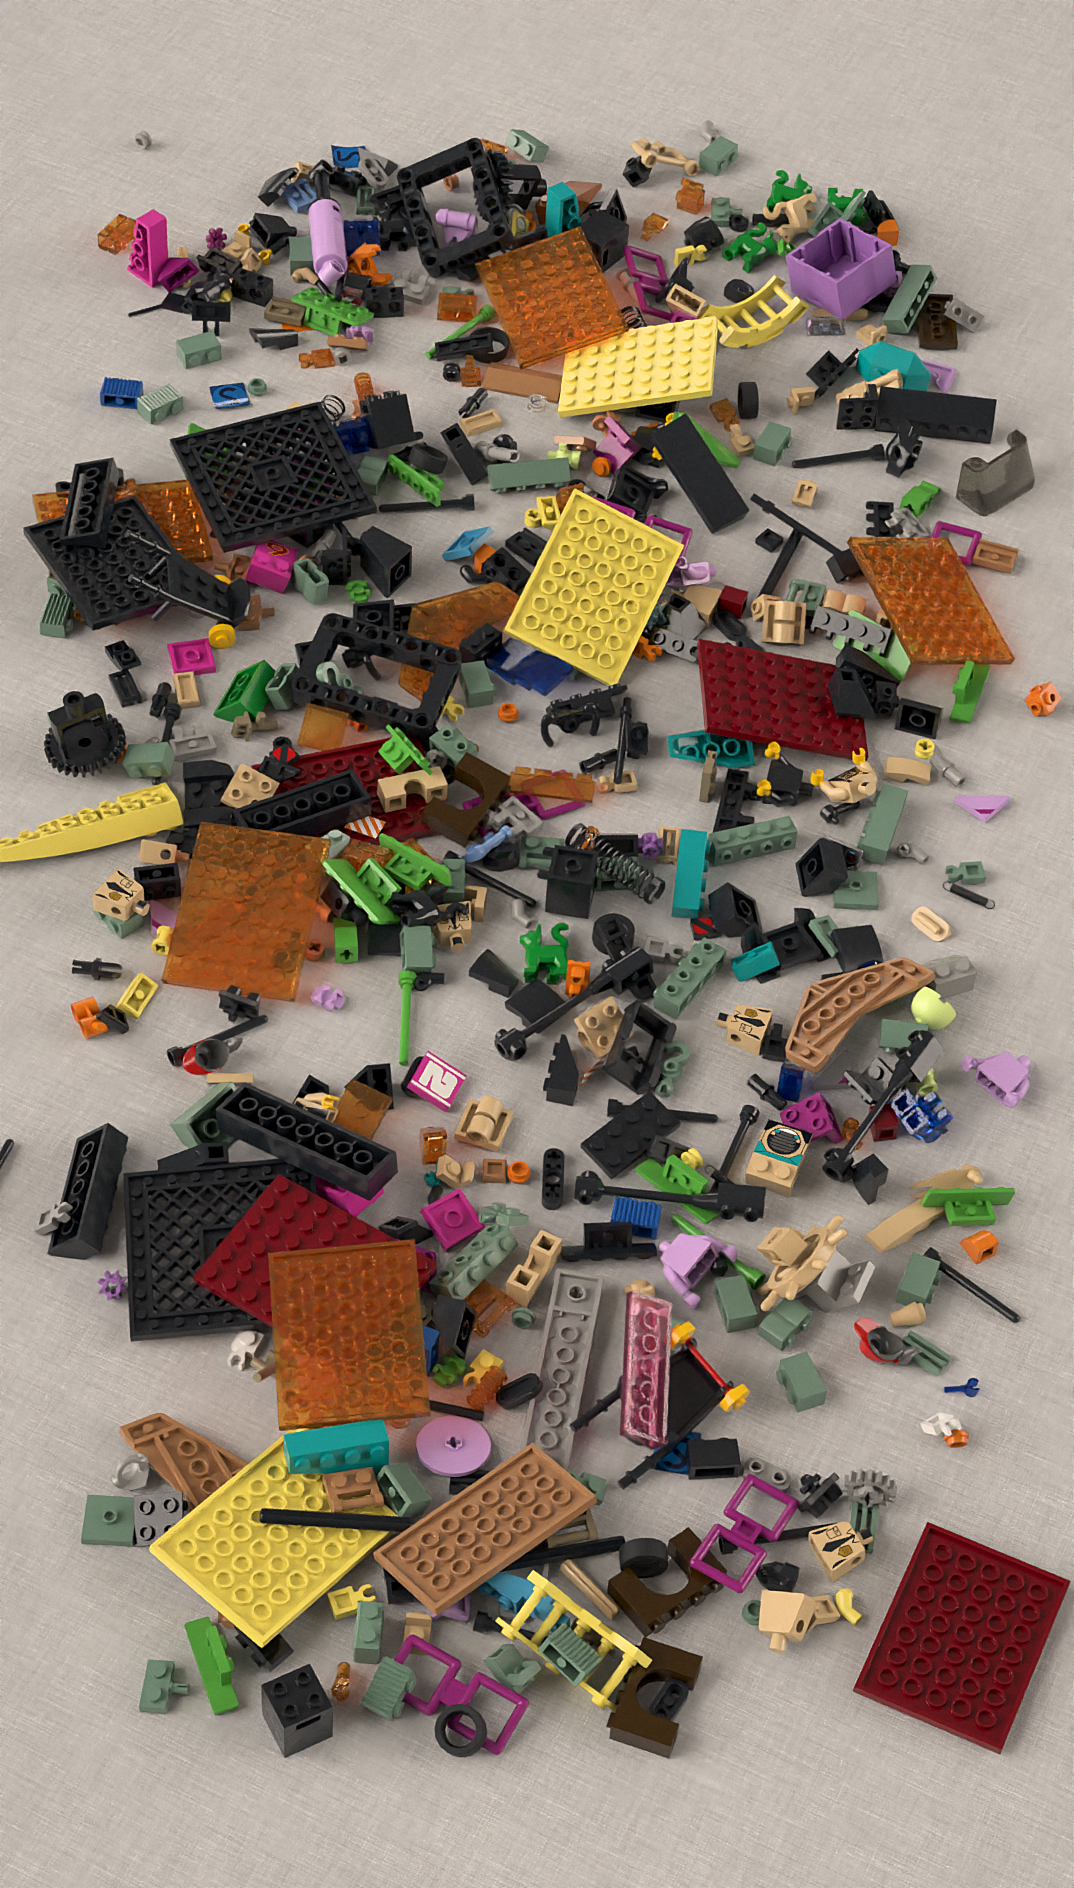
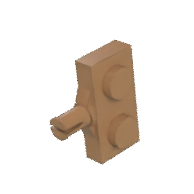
M555 436L553 444L559 446V443L567 444L568 450L572 451V449L587 452L596 449L597 442L586 437Z
M234 553L232 560L228 564L216 561L214 570L226 572L225 575L231 583L240 577L245 580L252 557Z
M250 595L248 615L238 625L239 631L260 630L262 617L275 616L274 608L262 609L260 595Z

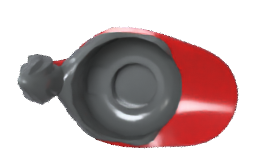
M230 1038L225 1043L218 1039L201 1040L185 1053L182 1062L183 1068L193 1075L205 1076L208 1073L218 1072L225 1065L229 1053L236 1051L240 1047L243 1038Z
M863 1317L854 1323V1329L861 1338L859 1343L860 1352L873 1362L885 1363L891 1361L898 1366H904L915 1355L921 1353V1350L915 1346L905 1348L899 1336L889 1332L886 1327L880 1326L871 1318Z

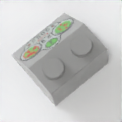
M951 955L920 964L935 972V979L924 987H928L941 995L939 999L974 989L977 972L967 956Z

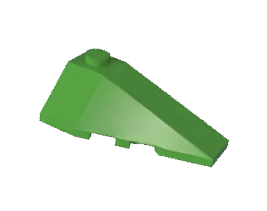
M674 412L670 422L674 421L675 419H677L685 413ZM687 414L718 463L737 469L739 458Z

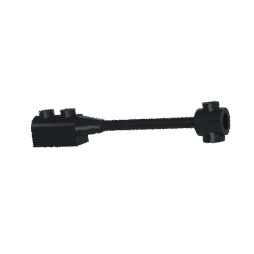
M628 947L624 948L618 960L615 962L612 959L606 960L602 965L601 973L586 989L522 1031L516 1028H512L509 1031L505 1029L499 1030L494 1040L497 1051L505 1059L510 1057L514 1060L521 1059L527 1052L526 1038L592 995L594 996L609 989H612L618 995L622 994L654 973L653 958L641 947H636L633 950Z
M925 1030L913 1031L908 1036V1040L911 1042L910 1045L897 1051L896 1056L899 1060L895 1064V1069L885 1092L845 1148H831L825 1152L824 1158L826 1162L822 1169L827 1176L840 1182L850 1180L855 1174V1170L852 1167L855 1161L851 1154L892 1096L907 1082L921 1083L945 1050L930 1032Z
M584 1171L580 1176L576 1177L574 1199H578L583 1205H589L592 1201L598 1202L603 1195L693 1204L695 1207L720 1214L725 1220L739 1216L744 1217L748 1222H755L757 1219H763L766 1187L719 1182L718 1192L689 1195L604 1186L601 1178L595 1172Z

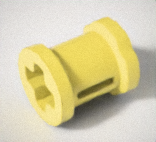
M163 925L158 927L156 940L151 944L153 952L158 955H168L171 951V942L176 938V931L169 926Z

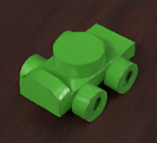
M366 580L348 581L345 584L350 600H354L355 603L367 602V597H370V590L366 589Z
M448 1354L445 1355L442 1360L445 1365L442 1367L440 1364H436L433 1368L435 1373L433 1381L442 1388H445L448 1383L454 1385L458 1379L457 1374L463 1376L467 1371L465 1367L466 1362L456 1355L453 1357Z

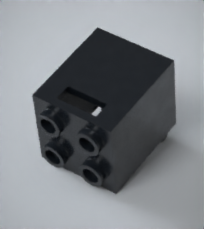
M591 209L589 211L590 217L572 230L570 260L600 276L625 256L623 246L628 245L629 225L602 210Z
M400 390L383 392V396L376 394L364 396L365 400L359 401L368 448L381 449L423 438L422 432H414L407 394L400 393Z
M555 845L554 848L544 847L543 855L552 857L549 871L539 870L537 873L538 878L547 880L545 912L589 919L596 887L599 852Z
M310 1663L261 1685L262 1715L284 1758L333 1737V1706Z

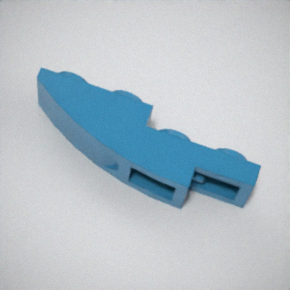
M498 1572L480 1585L478 1589L485 1596L495 1598L504 1610H511L517 1615L534 1592L532 1589L535 1585L521 1577ZM548 1595L545 1599L542 1597L529 1616L532 1618L537 1617L544 1622L554 1608L553 1603L555 1600ZM562 1613L550 1631L554 1632L563 1623L570 1627V1618Z

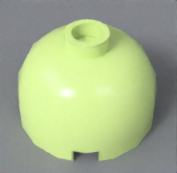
M923 987L916 993L911 1005L912 1014L916 1018L914 1022L928 1024V1029L930 1030L946 1028L957 1014L947 1001L943 1003L939 999L941 995L928 987Z

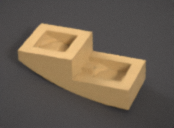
M887 757L885 760L884 775L902 783L908 778L925 786L930 781L931 765L906 758Z

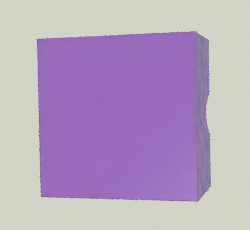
M841 218L823 229L817 236L786 255L791 292L842 320L897 282L892 245L861 231L858 227Z

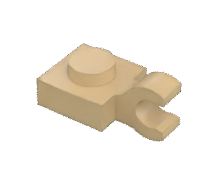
M253 248L247 249L240 260L243 264L242 269L254 273L258 272L263 262Z
M738 424L730 425L732 432L729 433L731 438L729 445L736 456L739 458L753 454L755 445L748 434L742 436Z
M633 770L623 771L621 784L613 782L614 772H612L610 777H599L601 784L598 785L599 793H607L615 788L616 793L637 791L638 785Z
M635 1280L631 1282V1285L624 1286L625 1295L631 1301H642L645 1306L655 1303V1300L652 1298L656 1296L655 1288L647 1280Z

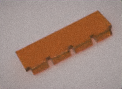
M516 766L515 772H510L511 779L509 785L511 789L509 793L586 803L593 802L596 782L592 781V775L577 773V779H573V773L556 771L554 777L552 776V770L535 768L534 774H530L531 768Z

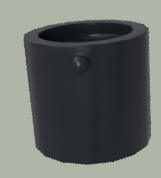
M349 272L344 284V294L347 288L356 289V291L346 297L357 298L361 295V300H364V288H372V277Z

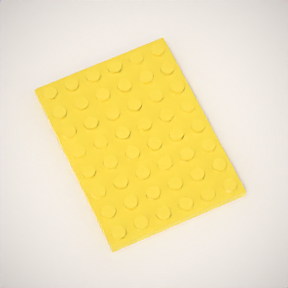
M705 317L697 320H686L636 329L631 328L623 331H611L609 333L567 339L558 408L559 417L712 396L718 330L717 317Z
M574 488L503 632L607 686L617 684L684 545Z
M291 1428V1429H290L288 1432H286L285 1434L294 1433V1432H297V1431L294 1430L293 1428ZM284 1435L152 1543L149 1550L261 1648L395 1532L261 1523L259 1520L261 1508L331 1512L322 1481L323 1474L289 1473L283 1451ZM370 1495L340 1499V1501L368 1497ZM385 1504L379 1508L370 1506L342 1511V1513L398 1516Z

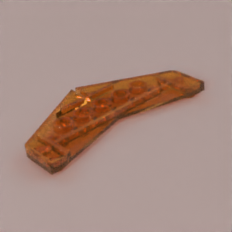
M493 582L415 603V606H412L407 634L458 649L460 642L472 635L477 628H481L486 623L492 625L507 616H511L520 596L503 584ZM401 663L398 683L401 688L422 702V695L427 691L430 677L434 676V673Z

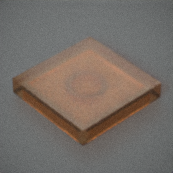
M307 703L297 744L321 751L340 748L349 713Z
M351 1079L336 1107L339 1111L333 1122L372 1140L393 1099Z

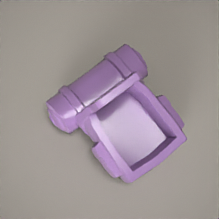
M440 208L436 214L437 224L443 225L445 233L444 248L449 246V242L453 240V237H457L456 241L460 242L470 237V235H476L478 219L476 215H472L469 212L451 211L448 208Z

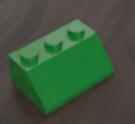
M262 660L237 672L213 715L216 718L234 723L237 716H244V712H248L250 721L255 722L258 712H261L270 701L265 688L268 682L274 678L275 670L265 660Z

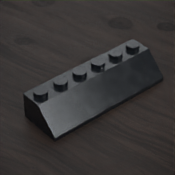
M880 386L875 431L897 433L902 418L905 417L911 423L912 430H916L915 435L990 444L997 399Z
M353 769L234 809L233 815L242 842L251 857L371 816V797Z
M109 1123L78 1137L76 1140L60 1204L67 1202L73 1207L72 1210L66 1213L71 1218L65 1223L61 1221L58 1228L53 1231L47 1252L50 1256L86 1260L99 1254L103 1248V1239L108 1228L107 1223L113 1208L112 1203L117 1191V1182L122 1171V1162L127 1151L126 1146L129 1138Z

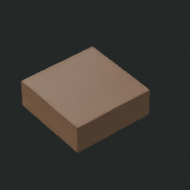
M483 1159L482 1182L505 1184L507 1160Z

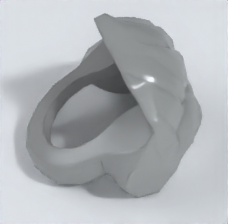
M143 1453L124 1458L117 1465L115 1476L112 1475L111 1477L114 1486L130 1491L146 1487L149 1476L148 1458ZM133 1462L136 1463L133 1465L129 1472H126L122 1475V1472L127 1465Z

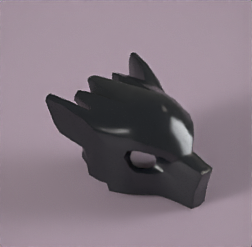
M905 417L902 418L896 435L888 443L885 451L888 461L886 473L898 478L905 471L914 467V463L918 460L923 442L918 440L920 435H915L916 430H912L911 423Z

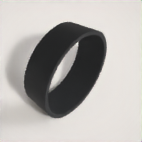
M482 327L474 330L469 336L491 333L492 339L505 347L502 351L496 353L473 355L472 357L475 360L490 364L491 362H500L507 356L510 338L504 331L494 327Z

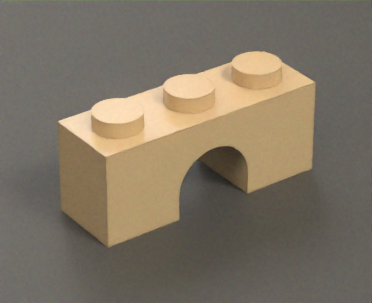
M440 766L430 768L433 772L431 775L425 770H419L379 779L378 797L385 813L406 808V796L411 793L422 795L426 803H429L434 796L440 800L447 799L448 784Z
M540 1230L530 1246L529 1255L524 1266L518 1264L507 1280V1299L528 1307L560 1258L562 1239Z

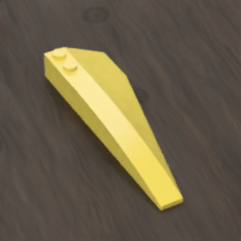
M166 783L117 796V802L113 803L106 800L100 802V806L96 809L88 807L81 809L77 816L68 814L38 825V830L29 832L24 830L18 832L19 836L17 838L5 837L0 839V862L37 859L80 852L144 835L146 837L154 836L158 831L165 829L167 831L175 830L179 825H183L178 800Z

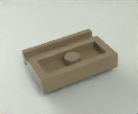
M272 296V300L264 312V319L301 326L307 307L288 299Z
M708 750L702 772L700 802L707 803L709 795H714L716 783L713 781L716 780L718 768H715L717 755L715 751Z

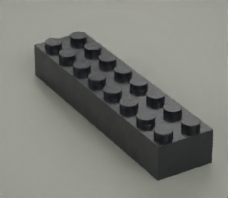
M246 1082L215 1109L218 1130L368 1201L398 1173L396 1151Z

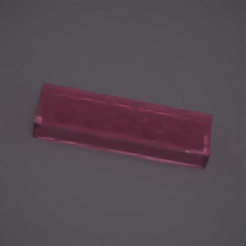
M630 1291L626 1293L620 1436L635 1440L653 1450L666 1445L672 1303L636 1291Z

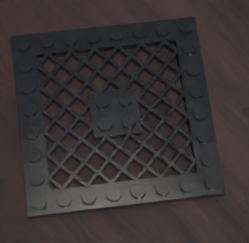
M320 401L170 439V446L223 553L377 513L375 502ZM299 428H300V429L306 430V432L303 433V432H300V431H298V430H299ZM282 433V434H285V435H288V436H287V438H285V437H282V436H279V435ZM264 438V439H267V440H269V441H268V443H267V442L261 441V439ZM293 438H297V439H301V440H300V442H298V441H295V440H292V439H293ZM306 441L313 443V446L305 444ZM276 442V443H279V444H282V445H281V447H280V446H276V445H273V444ZM243 443H246V444H249L250 446H249V447H246V446H243L242 444H243ZM289 446V447H292V448H295V449H294V451H292V450H289V449H286V448ZM224 447H225V448L231 449V451H230V452H227V451H224L223 449H224ZM258 447V448H261V449H263V450H262V452H261V451L255 450V448ZM270 451V452H273V453H276V454H275V456H273V455H270V454H267V453ZM300 451L307 452V455L301 454V453H299V452H300ZM205 452H206V453L212 454V456L209 457V456H206V455H204V454H205ZM237 452H240V453H243L244 455H243V456H240V455H237L236 453H237ZM252 456V457H255V458H257V459H256V461H255V460L249 459V457ZM312 456H319L320 459L313 458ZM218 457H221V458H225V460H224V461H221V460H218L217 458H218ZM294 460L301 461V464L295 463V462H293V461H294ZM231 461H234V462H237L238 464H237V466H236V465L230 464V462H231ZM307 464H310V465H313V466H315V467H314V468H310V467H307L306 465H307ZM212 466H215V467H218L219 469H218V470H215V469H212L211 467H212ZM320 468L326 469V470H328V471H327V472L320 471ZM227 470V471H230V472H232V473H231V474H227V473H224V471ZM301 473L307 474V475H309V476H308V477L301 476ZM238 474H240V475H243V476H245V477H244V479H242V478H239V477H236V476H237ZM314 477L322 479L321 482L313 480ZM219 479H221V480H224V481H226V482L223 484V483H220V482H217V481H218ZM327 481L335 483L334 486L326 484ZM233 483V484H236V485H239V486H238V488H236V487H233V486H230V485ZM310 486V487H313V488H316V489H315V491H313V490H310V489H307V488ZM244 488L251 489V492L245 491V490H243V489H244ZM290 491H292V492H295V493H297V494H296V496H294V495H291V494H288V493H289ZM321 491H325V492H329V494H328V495H325V494H322V493H320V492H321ZM225 493H230V494H233V495H232V497H229V496H226V495H224V494H225ZM304 495L310 497V499L306 500L301 497ZM334 495L341 496V500L334 498ZM270 496L278 498L277 501L269 499ZM238 497L245 498L246 500H245V501L238 500ZM285 500L291 502V504L287 505L282 502ZM315 500L322 501L323 503H322V504L315 503ZM251 501H254V502H257V503H259V504L256 506V505H253V504H250V503H251ZM266 505L272 508L271 510H268L263 507ZM296 505L303 506L304 508H303V509L296 508ZM232 506H235V507H238V508H240V509L237 511V510H234V509H231V508H232ZM245 510L253 512L252 515L244 513ZM277 510H281V511H284L285 513H284V514H280V513H277L276 511H277ZM257 516H265V519L258 518ZM239 519L246 521V524L239 523Z
M279 1158L123 1173L131 1342L272 1328L223 1298L215 1305L208 1300L214 1293L207 1290L201 1296L196 1292L200 1285L193 1282L190 1286H187L183 1281L188 1276L193 1278L197 1273L194 1270L199 1265L200 1268L257 1201L258 1198L250 1194L256 1188L264 1192L268 1188L265 1185H270L280 1174L317 1195L315 1175ZM232 1190L239 1194L233 1201L227 1197ZM207 1193L215 1196L209 1203L202 1199ZM184 1195L191 1199L186 1205L179 1202ZM160 1197L167 1201L162 1207L155 1204ZM244 1199L252 1203L246 1209L239 1205ZM221 1201L227 1205L222 1212L215 1208ZM196 1204L203 1207L198 1214L191 1210ZM173 1206L179 1209L174 1216L167 1212ZM150 1209L156 1212L151 1218ZM233 1210L240 1214L235 1220L228 1217ZM209 1213L216 1216L211 1223L203 1219ZM185 1215L192 1218L187 1225L180 1222ZM161 1217L168 1221L163 1227L156 1224ZM199 1223L201 1226H198L197 1234L192 1229ZM174 1226L181 1230L175 1237L169 1233ZM151 1229L157 1232L152 1238ZM186 1235L193 1239L188 1245L181 1242ZM162 1237L169 1241L163 1248L157 1244ZM198 1245H199L200 1255H199L197 1252L194 1251V1249H195ZM175 1246L182 1250L176 1257L169 1253ZM151 1248L157 1252L153 1258ZM187 1255L194 1259L189 1266L182 1262ZM163 1258L170 1261L165 1268L158 1265ZM176 1266L183 1271L178 1277L170 1273ZM152 1269L159 1273L154 1279ZM164 1278L171 1282L165 1289L158 1285ZM177 1287L184 1291L178 1298L171 1294ZM153 1289L159 1293V1295L155 1299L153 1295ZM190 1296L196 1300L191 1307L184 1303ZM165 1299L172 1302L166 1310L160 1306Z

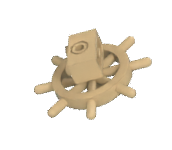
M836 1215L826 1227L817 1228L816 1226H811L808 1234L805 1236L796 1228L774 1227L756 1248L767 1260L776 1265L768 1282L758 1289V1295L761 1297L770 1293L761 1304L763 1311H768L779 1297L793 1300L796 1293L804 1289L822 1270L827 1268L837 1243L848 1235L847 1230L844 1228L835 1232L844 1220L842 1215Z

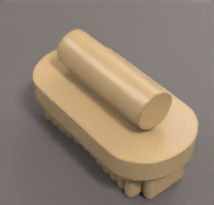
M919 907L914 911L912 923L932 940L937 942L944 941L952 933L949 924L929 908Z

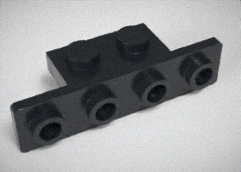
M858 348L843 363L828 350L812 366L806 375L819 387L815 391L814 398L817 395L821 397L828 390L826 385L829 387L833 385L838 379L836 375L840 377L848 369L845 366L846 364L850 367L857 359L855 355L860 351Z
M620 683L609 686L608 690L594 689L589 692V695L575 694L569 697L570 700L562 701V699H556L551 701L545 710L546 713H551L560 707L577 709L587 703H594L599 711L600 719L612 716L616 712L611 696L624 693L628 686H620ZM589 714L582 719L580 724L592 721V715Z
M631 1221L583 1223V1245L562 1246L561 1258L568 1262H577L580 1259L601 1261L604 1258L625 1260L629 1257L649 1259L657 1256L655 1243H632Z

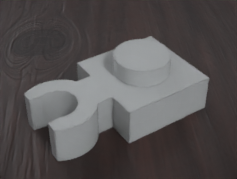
M647 936L643 949L653 958V961L664 963L666 958L672 963L678 964L681 960L680 955L683 954V946H668V940Z
M63 1202L59 1206L54 1204L39 1211L34 1231L41 1236L58 1228L61 1221L65 1223L70 1220L71 1217L66 1213L72 1210L73 1207L67 1202Z

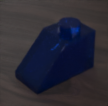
M784 1063L780 1070L777 1093L785 1100L798 1103L805 1080L806 1069L798 1065Z

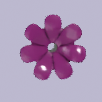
M220 227L216 230L214 228L209 229V235L206 236L207 248L214 247L221 251L220 248H225L226 246L223 240H227V235L222 234L223 229Z

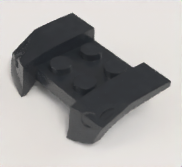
M622 464L616 477L617 481L607 501L633 509L635 511L634 519L643 523L646 522L649 515L657 517V515L647 514L653 498L658 499L668 491L667 481L648 477Z
M214 760L183 763V780L185 784L184 828L222 827L229 830H236L238 828L233 815L235 807H229L220 801L235 775L229 764Z
M794 908V923L760 935L756 922L742 933L740 946L743 954L771 942L778 957V966L755 976L760 984L780 977L782 970L816 958L818 962H822L832 958L808 926L811 920L816 919L811 909Z

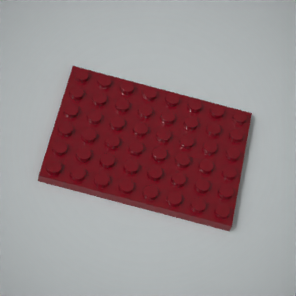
M699 639L697 652L705 733L763 744L776 742L780 747L853 760V751L856 755H860V748H863L865 750V761H867L869 755L864 719L835 714L828 689V683L835 671V665Z
M407 737L422 755L426 757L420 741ZM391 738L300 755L299 760L290 765L302 771L301 775L281 782L273 796L353 769L371 797L370 817L386 823L377 838L344 828L345 825L282 846L279 850L285 865L305 854V846L321 839V837H324V835H327L332 830H339L351 838L350 851L380 845L379 835L381 833L394 837L397 841L437 834L436 831L421 824L423 810L429 803H426L424 797L420 794H408L406 796V808L386 813L378 797V780L399 775L378 752L383 744ZM414 760L401 774L424 769ZM261 763L251 765V768L258 771Z
M278 1174L193 1276V1280L203 1288L354 1374L436 1270L437 1262Z
M927 1522L856 1681L853 1692L1000 1755L1071 1581Z

